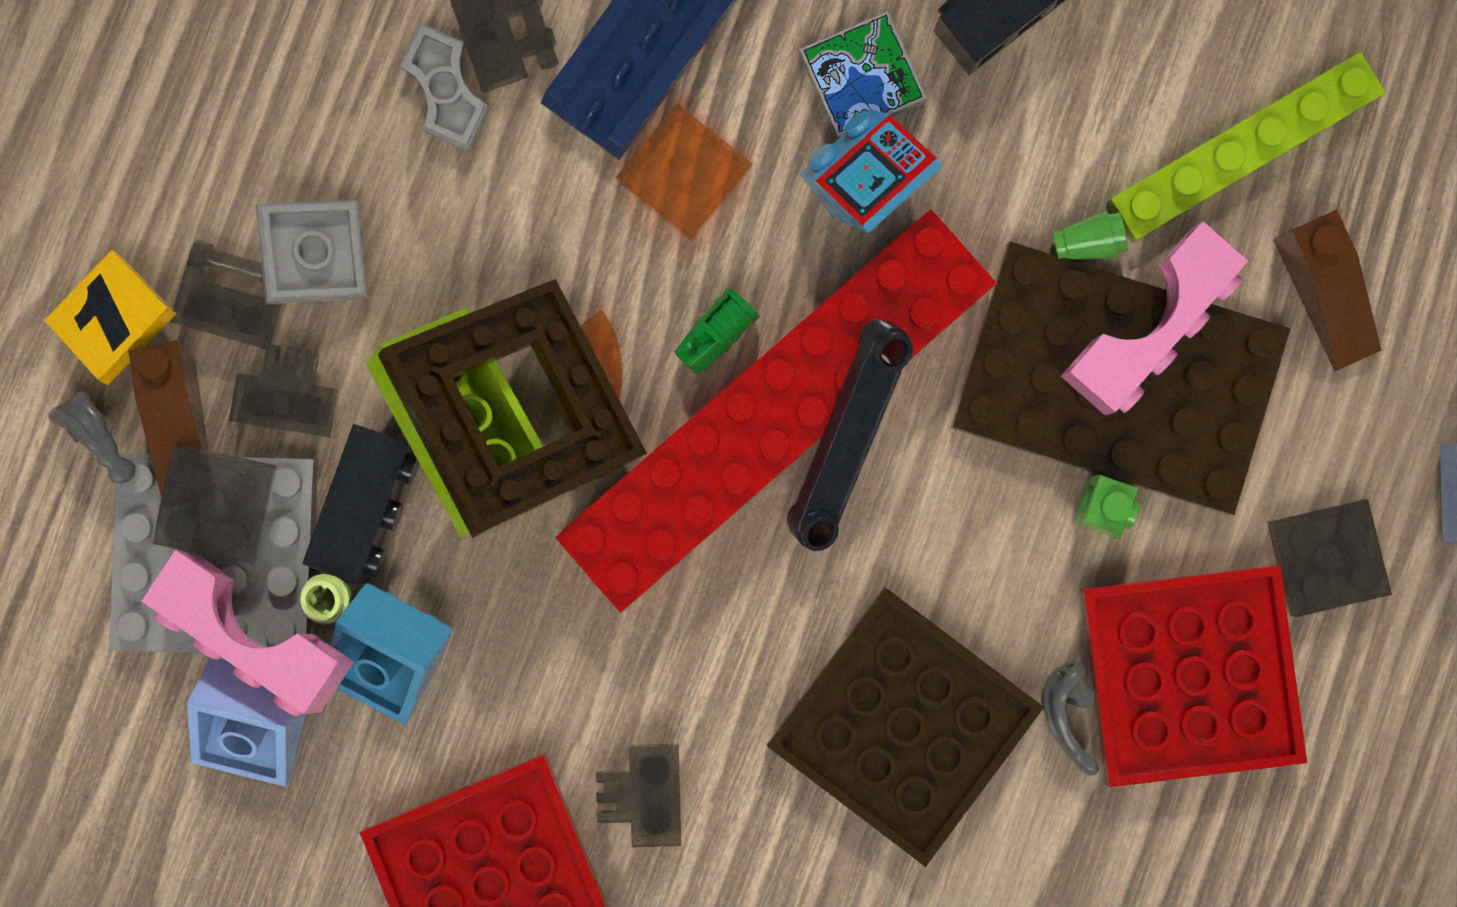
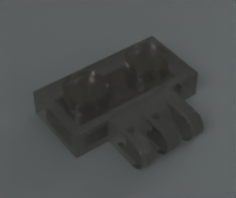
M268 344L261 376L237 373L229 421L330 438L338 390L315 385L319 362L318 351H306L303 368L301 369L298 368L299 348H287L282 366L279 365L280 345Z
M679 744L630 745L629 770H604L596 772V783H616V790L596 792L597 803H616V810L606 809L597 811V823H631L632 848L682 846Z

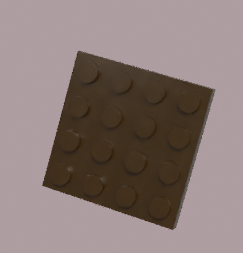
M883 587L768 740L766 746L926 867L1044 709V706L889 589Z

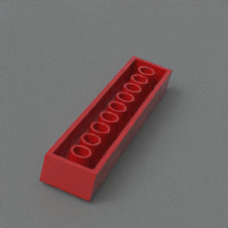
M930 209L555 536V539L620 613L623 612L822 438L858 349L859 335L869 322L876 319H884L902 328L913 344V358L992 289L997 282L934 211Z

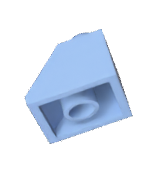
M210 658L187 701L191 763L286 787L292 772L306 714L301 713L300 716H294L287 713L273 702L276 696L274 693L262 685L259 688H255L238 679L233 674L236 667L228 661Z

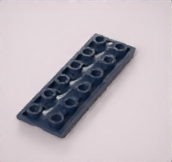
M612 0L547 88L540 102L541 105L613 157L620 160L737 0Z

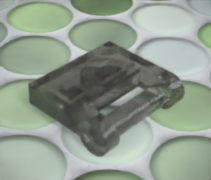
M196 240L190 250L173 306V311L176 315L169 322L268 350L282 304L265 305V295L260 297L204 281L206 271L212 268L263 283L261 262L216 250L212 243Z

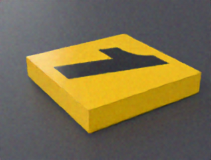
M111 250L44 321L99 381L109 385L130 363L128 350L145 347L176 313L121 255Z

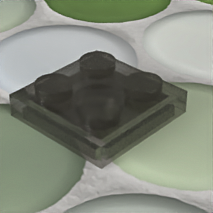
M175 444L171 448L152 544L254 565L258 557L277 465Z
M1359 499L1267 521L1277 565H1281L1284 593L1290 616L1300 617L1392 595L1368 499Z

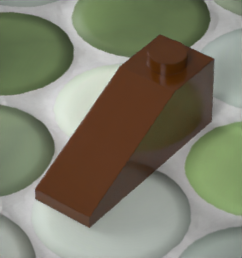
M1337 209L1273 239L1333 370H1340L1382 351L1359 256Z
M179 340L128 350L134 395L163 505L170 507L216 497L195 360Z

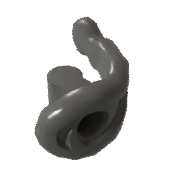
M80 391L69 402L54 407L48 413L50 422L65 428L75 443L80 441L83 446L94 453L97 462L108 469V477L112 482L123 484L129 482L134 477L136 466L131 460L119 455L117 443L107 430L104 415L92 404V397L88 393Z
M1075 661L1056 668L1048 676L1041 692L1042 706H1044L1043 711L1047 724L1055 740L1083 773L1091 776L1099 771V766L1082 750L1072 735L1065 712V702L1077 707L1089 708L1095 701L1094 693L1090 689L1084 688L1079 682L1087 673V669L1082 662Z

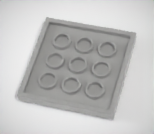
M119 454L131 460L136 469L134 477L129 482L123 484L116 483L109 650L201 653L193 646L195 638L182 629L180 632H175L158 623L153 618L156 611L142 602V599L175 550L195 552L235 579L232 593L234 616L239 627L251 640L266 647H273L287 641L296 634H311L312 620L306 616L301 607L300 595L303 586L313 577L314 573L313 568L302 565L316 523L318 460L210 456L216 497L165 507L160 495L150 454Z

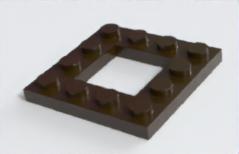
M556 279L384 347L378 353V357L472 538L638 460L647 454ZM531 346L575 432L499 467L453 378Z

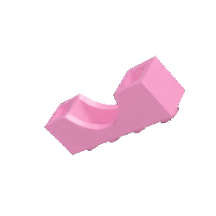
M1202 221L1190 229L1157 266L1165 282L1167 292L1165 312L1157 327L1145 338L1135 340L1118 339L1105 334L1098 336L1088 344L1061 377L1104 415L1114 413L1118 409L1124 413L1127 412L1145 392L1139 385L1151 371L1159 375L1175 359L1178 353L1172 348L1184 334L1188 338L1193 337L1209 320L1210 315L1205 310L1217 297L1224 301L1240 285L1243 278L1238 273L1248 260Z
M175 550L142 599L143 603L156 611L153 618L172 631L180 632L182 629L196 639L193 646L204 655L215 660H219L222 657L236 667L233 674L244 683L255 688H259L262 685L274 693L276 696L273 702L287 713L294 716H300L301 713H321L354 661L315 634H296L287 641L273 647H266L251 640L239 627L234 616L232 593L235 579L195 552Z

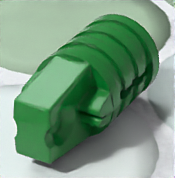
M729 286L724 290L721 297H718L714 301L715 303L708 307L705 314L695 321V325L674 351L676 356L697 375L723 353L728 352L731 345L735 341L737 342L741 335L751 327L750 325L760 317Z

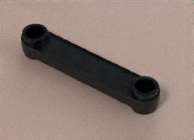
M876 319L869 322L862 329L859 335L858 349L797 501L788 512L787 524L790 532L802 546L812 551L827 549L837 539L839 522L903 367L912 358L913 344L910 337L902 328L891 321Z

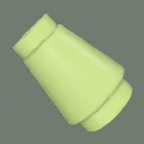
M319 574L310 578L303 586L300 595L301 607L306 616L312 621L319 624H331L340 618L358 594V590L353 582L329 574Z

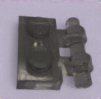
M450 0L483 93L529 78L523 59L536 55L542 70L553 68L559 64L554 50L557 41L553 29L546 27L540 10L543 4L542 0ZM522 15L528 35L525 38L515 40L508 19Z

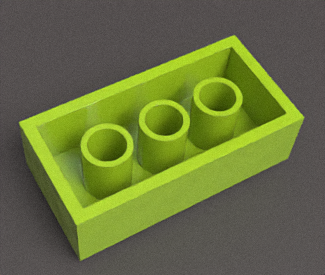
M467 307L380 344L365 363L460 538L470 533L378 357V353L384 347L469 314ZM496 361L453 378L499 467L543 447Z

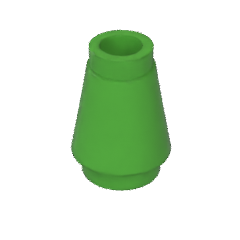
M1107 210L1065 227L1060 231L1052 232L1058 259L1117 258L1116 253L1128 251L1125 227L1120 212L1108 214Z

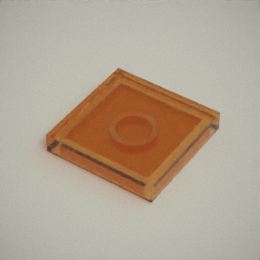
M677 103L617 175L616 180L692 242L751 170L753 164Z

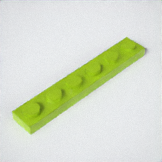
M1359 52L1117 194L1107 203L1113 213H1121L1125 232L1131 243L1368 105L1386 92L1363 54Z

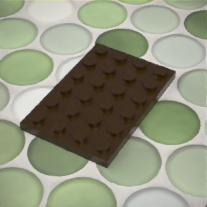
M1010 241L1002 258L996 278L997 284L994 286L950 428L1216 512L1235 515L1291 328L1210 304L1205 310L1210 315L1205 325L1191 338L1184 334L1172 348L1178 354L1169 366L1159 375L1151 371L1139 385L1145 390L1140 399L1125 413L1118 409L1114 413L1104 415L1066 382L1061 375L1088 344L1102 334L1124 340L1141 339L1149 335L1157 327L1165 312L1167 302L1166 290L1066 258L1058 259L1056 255Z

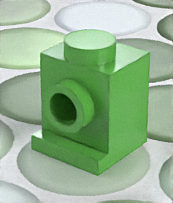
M1102 475L1088 477L1072 523L1120 539L1124 528L1131 529L1136 520L1140 503L1134 499L1138 488Z

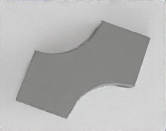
M420 23L400 67L403 71L412 75L421 84L425 92L428 111L424 123V131L470 153L490 108L486 103L474 96L466 86L462 64L467 46L461 40Z

